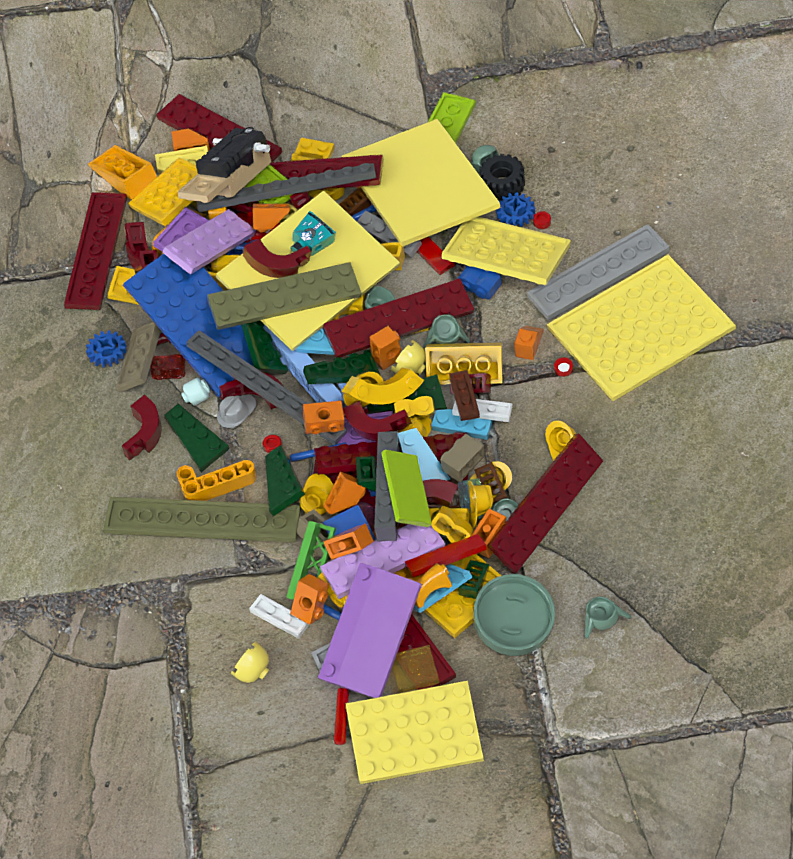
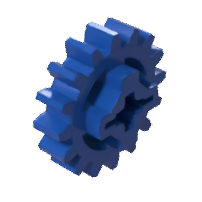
M518 192L515 193V196L509 193L508 198L503 196L502 201H499L500 208L496 209L497 219H500V222H506V224L514 226L520 225V227H523V223L529 224V219L533 220L535 214L534 201H531V197L525 198L524 193L518 196Z
M108 330L107 334H104L101 331V335L94 334L95 339H89L90 344L86 345V353L90 362H95V366L102 364L104 368L106 364H109L112 367L113 362L118 364L119 358L124 359L123 354L127 352V346L123 336H118L117 332L111 334V331Z

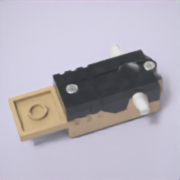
M253 127L245 129L235 128L223 139L214 138L213 143L215 146L206 155L204 154L201 159L196 161L198 174L177 192L179 198L209 203L216 195L227 198L235 196L239 190L245 187L248 182L254 179L258 173L271 163L270 145H267L263 132L256 131Z

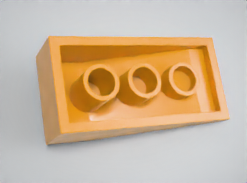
M114 145L88 163L90 168L120 193L126 194L131 200L157 178L150 162L117 145Z

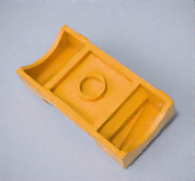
M435 564L426 573L414 578L406 567L394 572L396 575L422 584L415 602L418 608L423 607L426 598L434 590L452 587L447 576L449 571L443 564Z

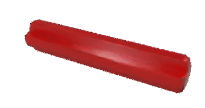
M339 688L337 691L334 743L336 745H344L346 743L348 715L346 704L349 700V691L346 688Z

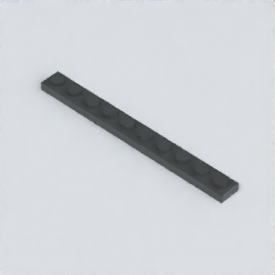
M363 163L356 167L348 166L340 170H327L324 173H311L304 177H292L288 180H275L268 184L243 187L235 196L230 198L216 195L209 203L197 201L198 212L376 178L374 163Z
M198 330L187 341V347L304 425L303 404L309 403ZM344 427V430L338 432H322L318 435L331 444L336 445L346 435L347 429Z

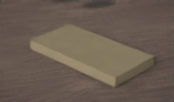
M154 322L133 329L116 385V390L119 392L146 383L161 332Z

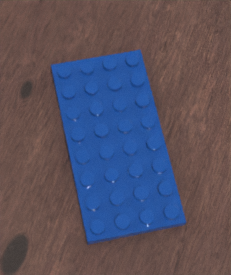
M162 254L123 283L125 289L198 375L206 381L209 388L218 398L221 397L219 386L233 381L234 378L187 347V341L198 330L254 367L242 326L238 325L217 330L207 295L223 290L204 267L189 274L165 254Z

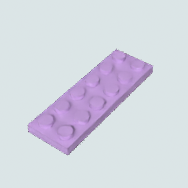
M228 209L167 245L162 253L189 274H192L253 237L256 230H253L248 223Z
M408 524L397 529V541L377 542L376 539L364 549L332 560L320 566V569L337 598L340 599L349 594L360 563L394 573L406 567L405 561L444 547L445 543L431 525L429 527Z

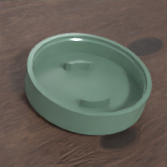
M519 574L502 575L489 581L478 593L473 610L474 627L483 643L498 653L510 656L525 655L540 648L549 638L555 620L554 602L546 588L538 581Z

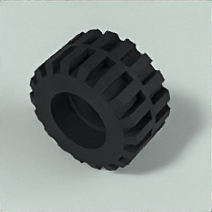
M504 154L499 156L493 155L492 158L489 157L486 159V162L482 163L479 175L498 201H501L503 196L508 198L509 193L512 196H515L516 192H518V196L521 195L525 186L524 166H522L521 161H518L517 157L512 158V155L509 154L507 156Z

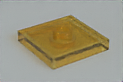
M429 645L397 653L392 667L399 693L439 683Z

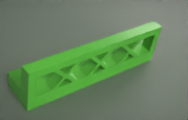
M313 521L308 522L286 598L294 600L298 581L307 575L310 568L315 566L318 572L317 578L322 573L318 564L320 563V566L326 564L329 554L326 547L324 548L323 546L324 543L319 538L320 529L323 528L330 531L329 539L335 536L337 528ZM320 547L323 551V557L316 561L313 553L314 550Z

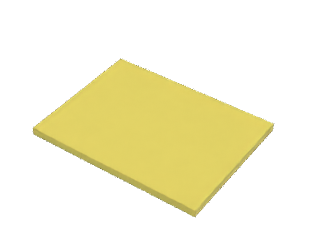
M438 119L342 155V157L383 155L381 185L360 187L402 247L500 208V202Z
M322 191L261 239L265 247L276 255L293 253L291 250V246L294 244L292 240L293 232L309 211L313 212L336 232L335 242L315 255L310 256V261L306 265L299 266L298 274L351 262L362 293L361 296L400 265V262L325 191ZM243 253L216 274V278L228 290L278 279L265 276L254 270L243 257ZM358 298L261 321L286 346L294 351L319 331L324 323L330 322Z
M666 255L548 323L547 328L612 401H615L735 330L736 325L669 255Z

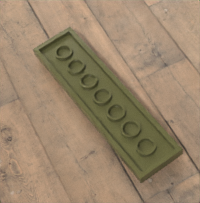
M351 262L208 294L207 300L217 330L359 298L362 293Z

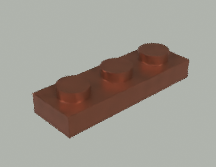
M468 370L449 373L461 421L480 418Z

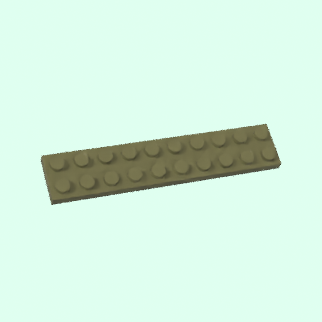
M110 497L103 530L105 534L296 542L301 506L289 505L273 517L269 512V504Z

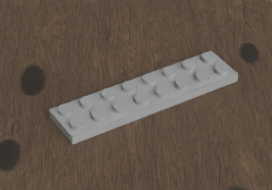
M647 224L551 278L547 285L541 284L528 291L527 297L544 317L550 320L670 252V247Z

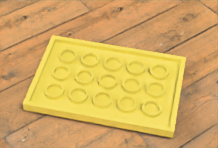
M476 217L461 224L442 252V259L484 269L485 271L512 276L520 280L547 285L568 251L571 240Z
M468 681L346 704L360 784L484 761Z

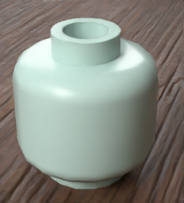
M195 378L183 385L184 392L181 395L186 403L190 402L195 406L207 400L211 391L204 379Z

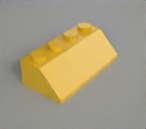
M502 343L427 344L425 347L426 377L437 374L440 385L450 384L449 373L468 370V374H490L491 384L502 383Z

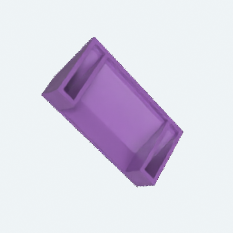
M360 563L318 678L329 684L372 698L381 697L422 584L380 568Z

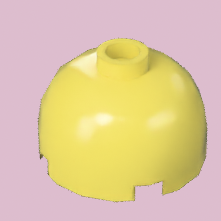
M415 340L411 341L412 346L407 345L395 361L397 363L396 368L392 365L391 370L394 373H397L401 368H407L421 375L425 370L426 352Z
M256 641L252 644L255 648H251V650L248 648L236 664L235 668L238 670L231 672V675L242 682L251 683L258 678L263 679L269 672L267 668L269 655Z

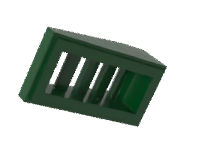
M470 560L466 570L470 571V573L480 574V576L472 575L471 579L478 580L477 582L468 580L459 586V595L476 599L483 587L490 565ZM473 567L482 568L483 570L473 569Z

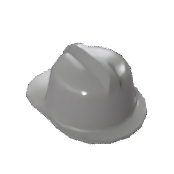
M250 394L242 396H229L223 399L217 413L219 424L226 428L239 426L256 408L255 398Z

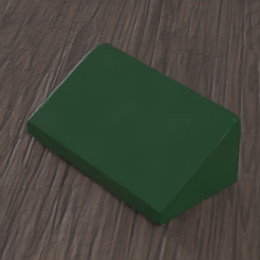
M356 457L357 484L376 492L377 472L375 457Z

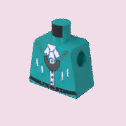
M309 211L293 232L292 240L294 244L291 246V250L295 252L308 246L311 251L310 256H313L335 242L336 232L313 212Z

